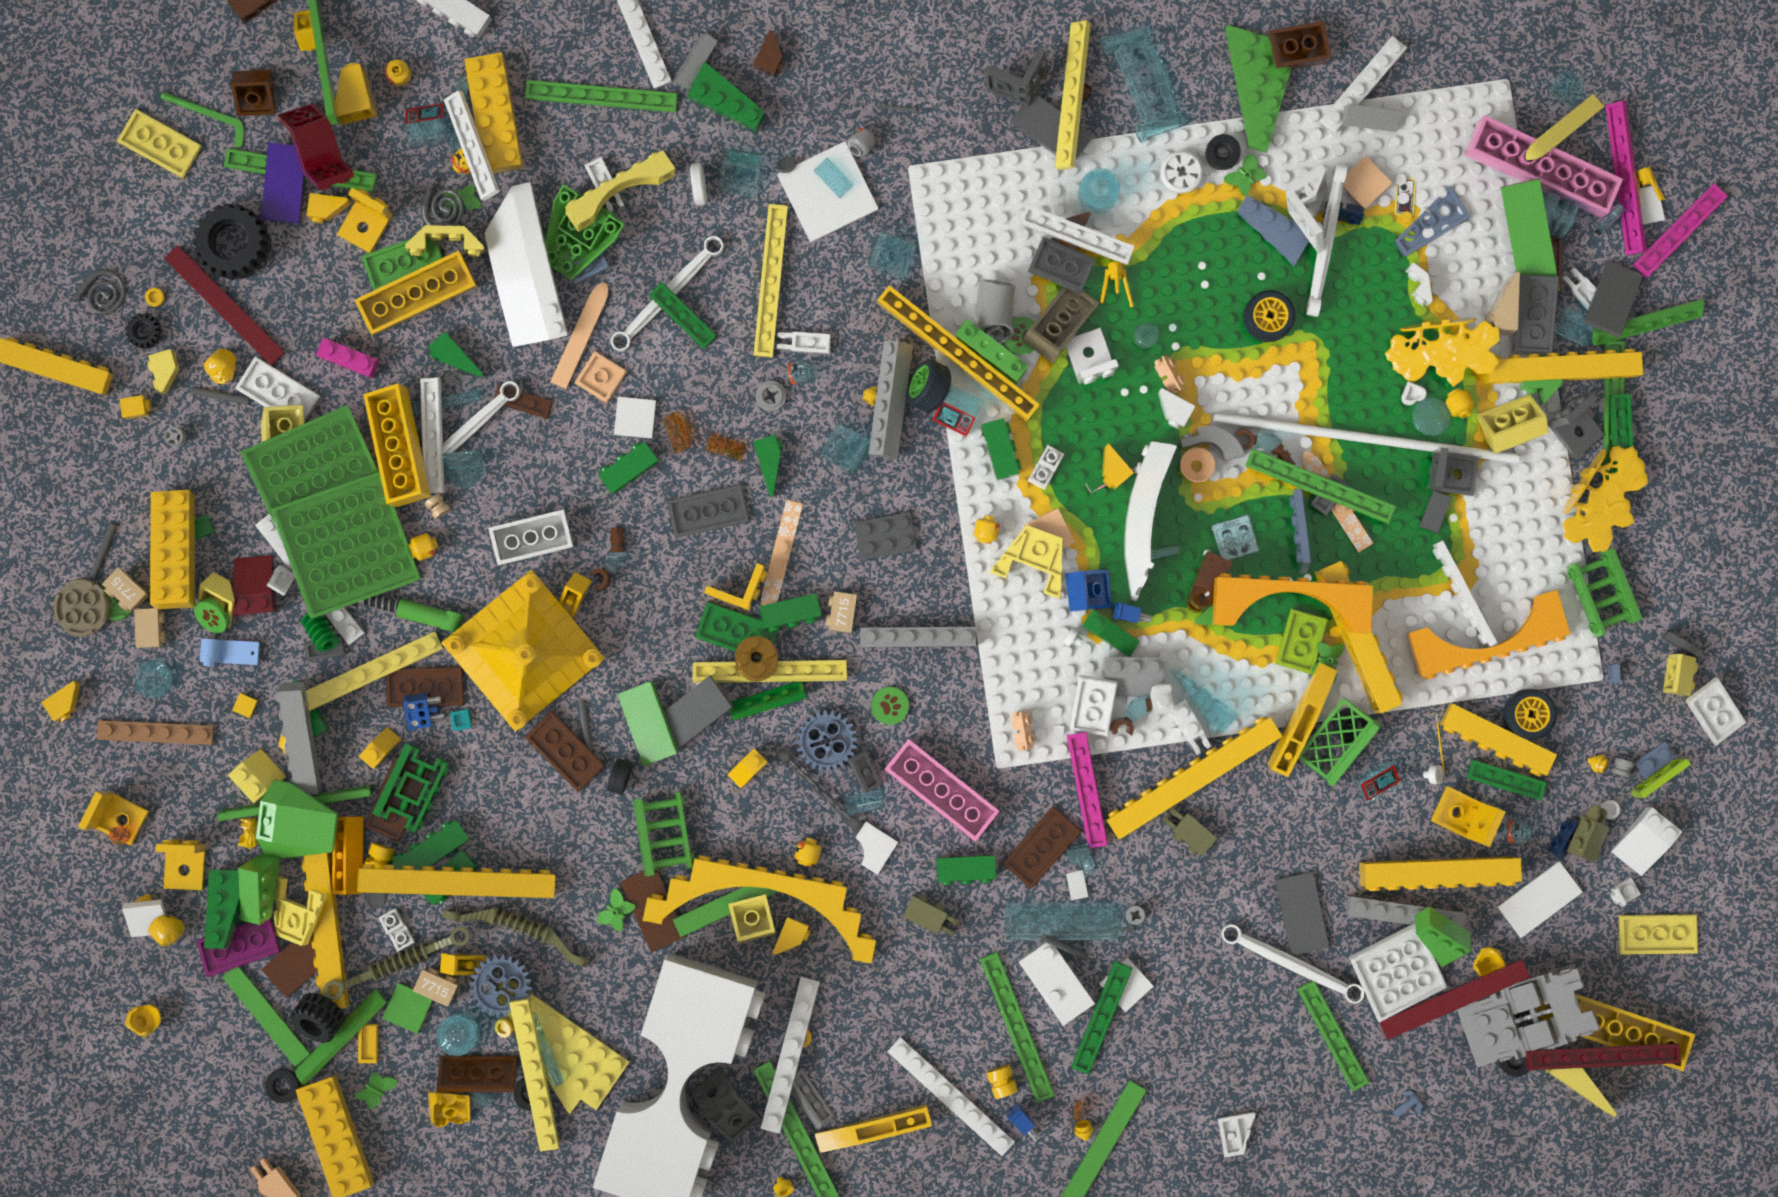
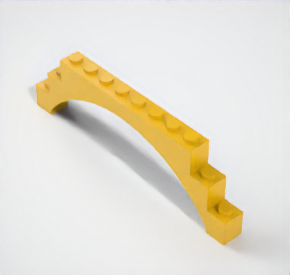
M699 855V858H694L690 880H686L687 876L675 874V878L671 877L666 900L663 899L662 895L652 894L651 897L647 896L643 921L662 924L663 919L679 906L691 899L715 890L731 887H759L783 892L802 900L825 916L847 942L852 951V960L872 964L876 940L872 939V935L861 933L860 936H857L861 913L857 912L858 909L853 907H846V910L843 909L847 887L843 886V882L832 880L831 883H826L823 878L813 877L810 880L805 879L803 874L794 873V876L786 875V871L775 869L773 873L768 872L766 867L756 866V869L748 868V864L737 862V865H731L728 860L718 859V862L710 861L708 856Z

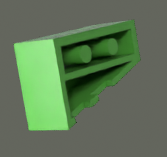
M261 853L238 868L240 920L261 925L271 918L281 858Z
M1431 907L1415 915L1416 935L1442 967L1471 952L1470 932Z

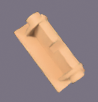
M1168 355L1162 356V359L1154 361V367L1160 378L1165 375L1168 376L1167 379L1162 381L1168 392L1176 394L1178 393L1177 389L1179 391L1186 389L1184 386L1185 380L1181 374L1178 375L1175 369L1176 363L1172 357L1169 358Z
M1028 710L1012 713V717H1010L1012 729L1020 730V733L1013 734L1015 747H1018V751L1033 749L1035 737L1031 733L1032 719L1030 714H1028Z

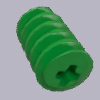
M307 613L302 618L301 624L310 639H312L316 649L320 652H325L335 648L339 644L340 639L336 637L337 634L329 626V621L325 620L326 616L321 615L310 619Z

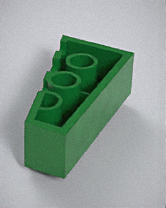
M705 61L703 62L687 95L688 99L757 133L765 118V112Z
M449 820L441 825L442 830L437 833L432 831L425 836L426 840L421 844L416 842L410 846L408 853L405 855L400 853L392 859L393 863L391 865H395V869H402L403 865L414 866V869H422V866H433L442 857L447 856L466 843L469 838L457 820L454 822Z
M209 870L204 948L210 950H229L237 926L238 916L240 915L238 870Z

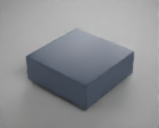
M1620 664L1608 665L1609 683H1620Z

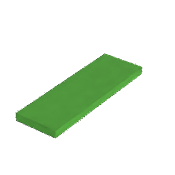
M1537 178L1501 186L1500 189L1516 272H1520L1522 275L1557 276L1540 179Z

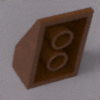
M1324 21L1268 31L1276 68L1317 66L1327 64L1332 58Z

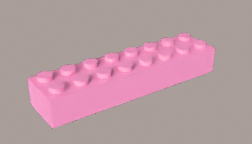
M1486 115L1478 120L1464 152L1465 156L1521 182L1539 178L1543 192L1597 217L1602 218L1609 214L1622 183V178L1555 147L1541 158L1528 161L1525 158L1529 146L1536 140L1535 138Z

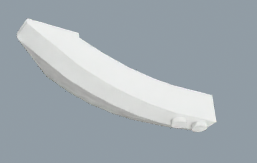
M531 182L512 186L484 234L512 346L514 347L567 336L568 329Z
M1151 441L1149 445H1145L1141 454L1144 456L1142 463L1138 462L1134 471L1137 476L1129 499L1124 534V559L1130 598L1133 602H1136L1140 590L1148 578L1147 573L1154 565L1151 562L1153 517L1162 481L1177 447L1172 444Z

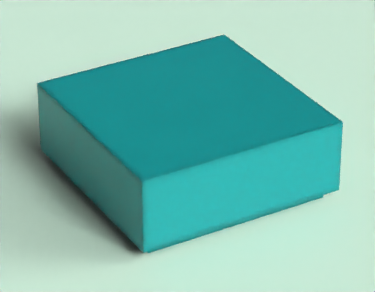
M469 709L450 712L453 731L472 728Z

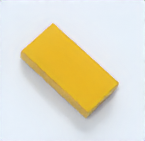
M365 1024L358 1031V1063H378V1024Z

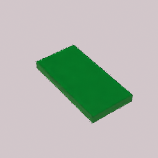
M707 602L695 638L736 652L738 645L746 638L752 636L767 638L774 644L778 631L769 633V630L764 631L762 620ZM755 655L752 657L758 660L762 659V657L759 655Z

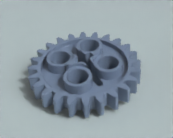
M824 710L823 715L816 711L815 718L810 714V721L803 720L806 725L805 727L799 726L802 733H796V735L801 737V740L795 743L801 744V747L797 751H803L800 758H807L805 764L812 762V769L818 765L820 772L823 767H826V771L829 772L832 766L836 771L838 764L844 767L842 761L848 762V755H855L851 749L857 748V746L852 744L858 740L852 737L856 731H850L853 723L847 725L848 718L846 717L842 720V713H839L836 717L834 716V710H832L830 715L827 714L826 710ZM835 723L838 726L836 734L828 732L827 727L829 724ZM812 729H817L820 732V737L817 740H812L809 737V732ZM840 734L843 735V738L829 742L830 746L822 744L810 747V744L823 740L825 735L828 738ZM839 741L844 744V750L841 753L834 751L833 745L835 742ZM819 747L824 748L826 751L825 757L821 759L815 755V750Z
M495 954L493 961L490 957H487V964L481 961L479 963L482 968H474L477 974H471L475 981L469 982V985L474 986L469 993H475L472 1000L478 999L479 1002L476 1004V1007L482 1005V1012L488 1009L489 1016L496 1012L498 1018L501 1012H503V1015L507 1017L508 1011L511 1012L509 1004L511 1000L531 997L527 990L533 989L532 986L528 985L532 979L526 977L530 971H523L526 965H518L520 959L513 962L512 955L507 960L505 954H502L501 959ZM495 967H500L503 970L502 977H497L494 974ZM487 975L491 976V978L496 982L489 980L487 978ZM511 978L519 981L518 988L510 986ZM502 981V982H504V984H503V987H504V988H502L501 990H499V989H498V986H499V985H498L497 983H500V982ZM484 983L492 986L491 993H486L483 990ZM506 989L514 992L515 996H512ZM500 994L507 996V1004L499 1002Z

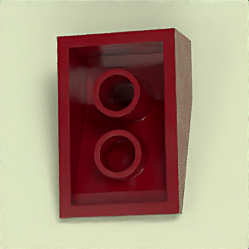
M273 555L234 559V615L243 616L277 612L276 591L267 586L274 571Z

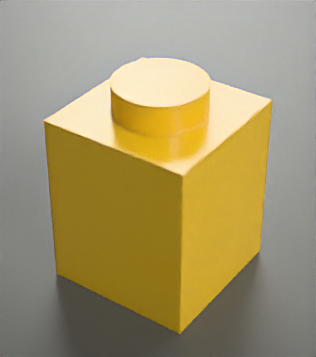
M143 395L119 399L121 414L124 419L149 416V411L152 410L150 400H147V397Z

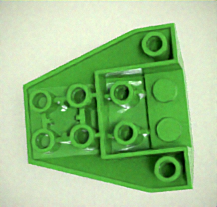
M563 184L553 202L545 243L551 267L570 280H573L617 240L625 224L617 215L602 206L595 223L578 232L566 215L565 206L571 200L579 199L584 194ZM585 258L583 261L575 265V262Z
M274 779L260 801L256 839L265 854L281 859L334 852L339 814L295 784Z

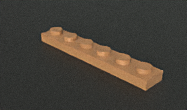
M98 720L97 740L213 745L214 726Z

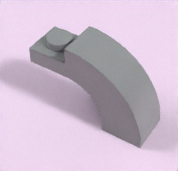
M1197 427L1195 429L1197 436L1194 433L1187 434L1179 441L1181 449L1198 444L1213 445L1221 452L1224 461L1245 455L1238 440L1229 432L1218 427Z

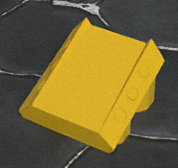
M428 1090L429 1115L434 1126L444 1127L449 1122L463 1124L470 1121L469 1095Z

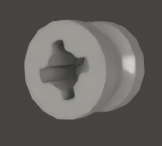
M170 427L164 433V440L168 445L180 447L186 441V434L177 427Z
M1616 758V766L1612 769L1611 773L1631 778L1630 771L1635 763Z
M1131 905L1125 911V918L1130 924L1139 925L1145 919V912L1140 906Z

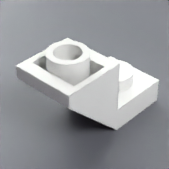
M1413 262L1405 271L1411 280L1420 282L1412 296L1415 297L1414 300L1419 305L1428 306L1433 301L1429 274Z

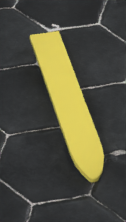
M1592 94L1537 138L1529 146L1525 156L1526 160H1536L1547 154L1605 106Z

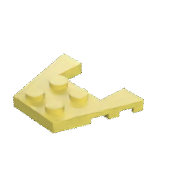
M1026 525L998 562L992 567L990 573L1007 578L1013 560L1049 573L1050 576L1043 593L1060 599L1062 593L1063 538Z
M278 875L274 897L276 910L273 911L276 936L301 946L308 945L327 893L316 889L309 890L308 906H304L286 898L288 878Z

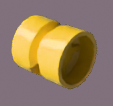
M371 843L368 852L370 857L366 858L365 864H374L375 868H383V865H389L388 862L392 861L395 850L389 847L385 848V846L377 843Z
M1010 1064L986 1072L989 1082L993 1084L992 1092L995 1099L1018 1092L1015 1080L1011 1079L1013 1073Z

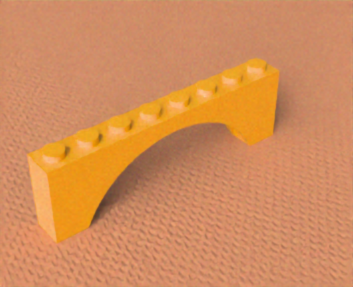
M1220 574V577L1214 578L1212 625L1233 626L1241 614L1262 597L1274 593L1294 592L1311 596L1329 606L1341 619L1347 632L1371 633L1373 586L1367 585V582L1356 581L1355 585L1348 584V581L1336 580L1335 584L1329 583L1327 579H1317V582H1309L1308 578H1297V581H1290L1289 577H1278V580H1270V576H1259V579H1251V575H1239V578H1232V574Z
M1553 590L1534 596L1531 611L1518 631L1505 641L1488 648L1467 649L1454 646L1440 639L1428 627L1408 632L1406 636L1418 677H1425V680L1437 677L1436 673L1442 671L1444 675L1455 672L1454 668L1459 666L1462 669L1473 667V662L1487 663L1492 661L1491 657L1497 655L1500 659L1510 656L1511 651L1517 650V653L1528 651V646L1535 645L1538 648L1547 645L1549 640L1554 639V642L1566 640L1565 636L1570 635V630L1558 590Z

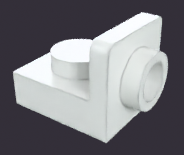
M279 565L273 571V576L267 586L283 596L292 584L295 575L288 567Z
M1160 683L1152 687L1150 697L1154 715L1174 712L1171 684Z
M1631 877L1610 888L1612 891L1610 896L1613 902L1620 906L1627 905V902L1641 895Z

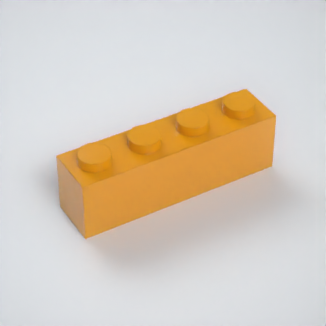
M338 816L334 852H332V894H363L362 892H357L358 868H363V816Z

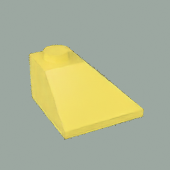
M303 405L264 407L261 421L262 442L304 424Z
M213 572L200 584L198 602L205 598H210L222 604L225 608V613L228 612L230 616L229 629L231 627L235 602L229 580Z

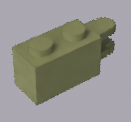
M1598 805L1590 806L1586 817L1581 816L1567 852L1592 863H1595L1609 830V827L1604 825L1607 810L1600 808Z
M1171 807L1170 813L1177 817L1179 822L1174 825L1165 816L1161 820L1172 828V831L1175 833L1173 837L1180 843L1186 842L1189 845L1187 849L1195 856L1198 853L1203 856L1217 838L1191 815L1185 813L1182 816Z
M920 894L917 897L912 896L903 914L904 918L935 934H938L939 930L954 936L955 932L942 924L945 919L954 925H959L961 921L948 915L945 912L946 908L938 903L932 905L928 903V898Z

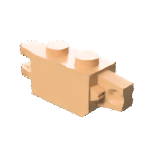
M265 1158L261 1159L260 1163L268 1173L266 1176L262 1174L258 1167H251L252 1173L258 1180V1189L262 1195L267 1197H300V1192L280 1166L274 1169Z

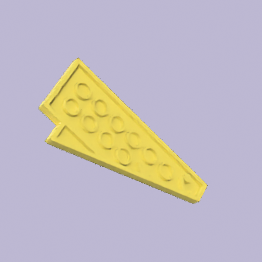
M510 979V986L518 988L519 984ZM501 981L500 983H497L499 985V990L504 988V982ZM506 989L512 996H515L514 992ZM527 990L531 997L525 998H530L548 1082L569 1114H571L580 1099L597 1110L630 1061ZM500 994L499 1002L507 1004V996ZM508 1011V1017L513 1021L512 1014Z

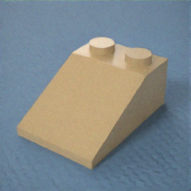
M1515 272L1507 278L1487 318L1485 317L1484 319L1493 327L1499 328V335H1511L1518 330L1520 272Z

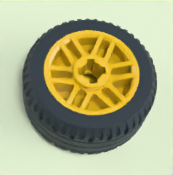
M1262 291L1253 296L1244 309L1243 321L1245 328L1251 336L1259 341H1278L1285 337L1294 325V306L1286 295L1278 291ZM1267 314L1272 315V318H1267Z
M1524 689L1515 692L1508 698L1503 709V718L1507 729L1529 740L1539 739L1547 735L1554 727L1557 718V711L1553 700L1547 694L1537 689Z

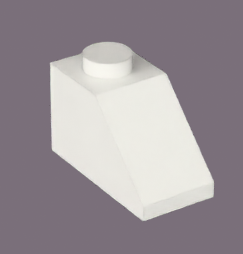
M1161 388L1158 395L1165 419L1169 421L1168 424L1176 429L1179 427L1183 428L1195 406Z

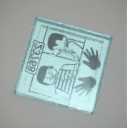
M1249 514L1211 525L1221 557L1232 560L1260 551Z

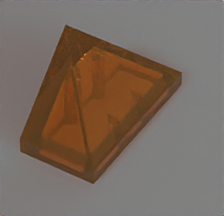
M677 412L662 418L675 454L690 448L695 432L694 424Z
M711 432L705 450L741 462L747 444Z

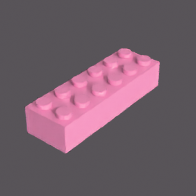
M909 739L885 768L888 773L975 842L999 813L998 809Z

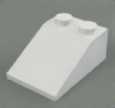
M1646 807L1611 852L1642 876L1672 846L1682 831L1654 808Z

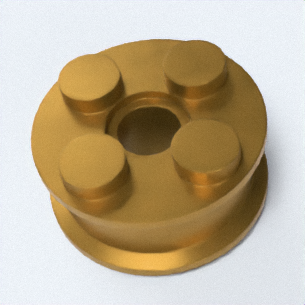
M761 636L746 638L736 649V667L739 673L750 681L768 679L775 672L778 665V655L774 644ZM755 655L762 657L761 661L757 663L753 662L751 658Z

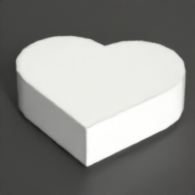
M1408 381L1401 400L1403 404L1410 406L1416 401L1419 402L1425 399L1427 392L1422 386Z

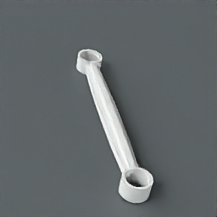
M1335 163L1332 185L1322 225L1325 230L1323 232L1326 240L1324 242L1325 250L1319 254L1317 253L1311 293L1306 307V315L1318 317L1320 312L1321 295L1333 246L1342 187L1347 174V164Z
M717 236L708 237L704 242V250L666 286L677 295L711 257H717L722 254L724 250L722 240ZM711 240H718L721 244L718 252L712 253L708 251L707 246ZM652 300L624 332L613 334L611 337L612 347L618 352L628 350L631 345V339L662 308ZM618 336H625L627 338L626 347L618 349L614 345V339Z
M511 381L505 382L501 386L500 394L476 413L443 443V461L479 430L507 401H515L520 397L521 389L516 383ZM508 385H514L517 389L514 398L509 399L504 395V388Z
M1234 924L1225 925L1221 931V936L1225 942L1229 944L1239 943L1301 976L1342 993L1350 1003H1359L1364 998V990L1360 985L1356 983L1346 984L1288 953L1241 933L1240 929ZM1229 927H1234L1238 931L1237 939L1234 941H1229L1224 936V931ZM1352 986H1357L1361 990V995L1356 1000H1351L1347 996V991Z

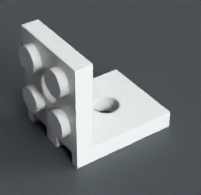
M1101 328L1075 336L1066 347L1079 384L1083 382L1085 385L1090 384L1101 376L1103 378L1114 375L1118 368L1117 360H1112ZM1087 347L1092 348L1094 351V355L1090 358L1083 355V350Z

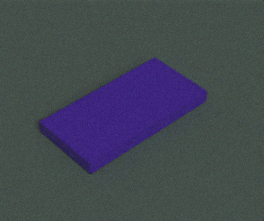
M268 142L261 219L300 224L305 176L302 173L294 145Z

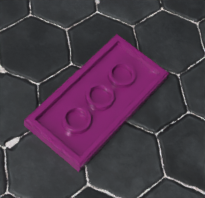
M272 918L261 925L248 922L237 926L229 950H210L204 948L205 938L197 940L207 978L281 953Z

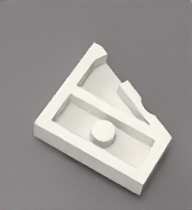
M1255 1112L1217 1118L1224 1157L1244 1154L1252 1122L1255 1119Z

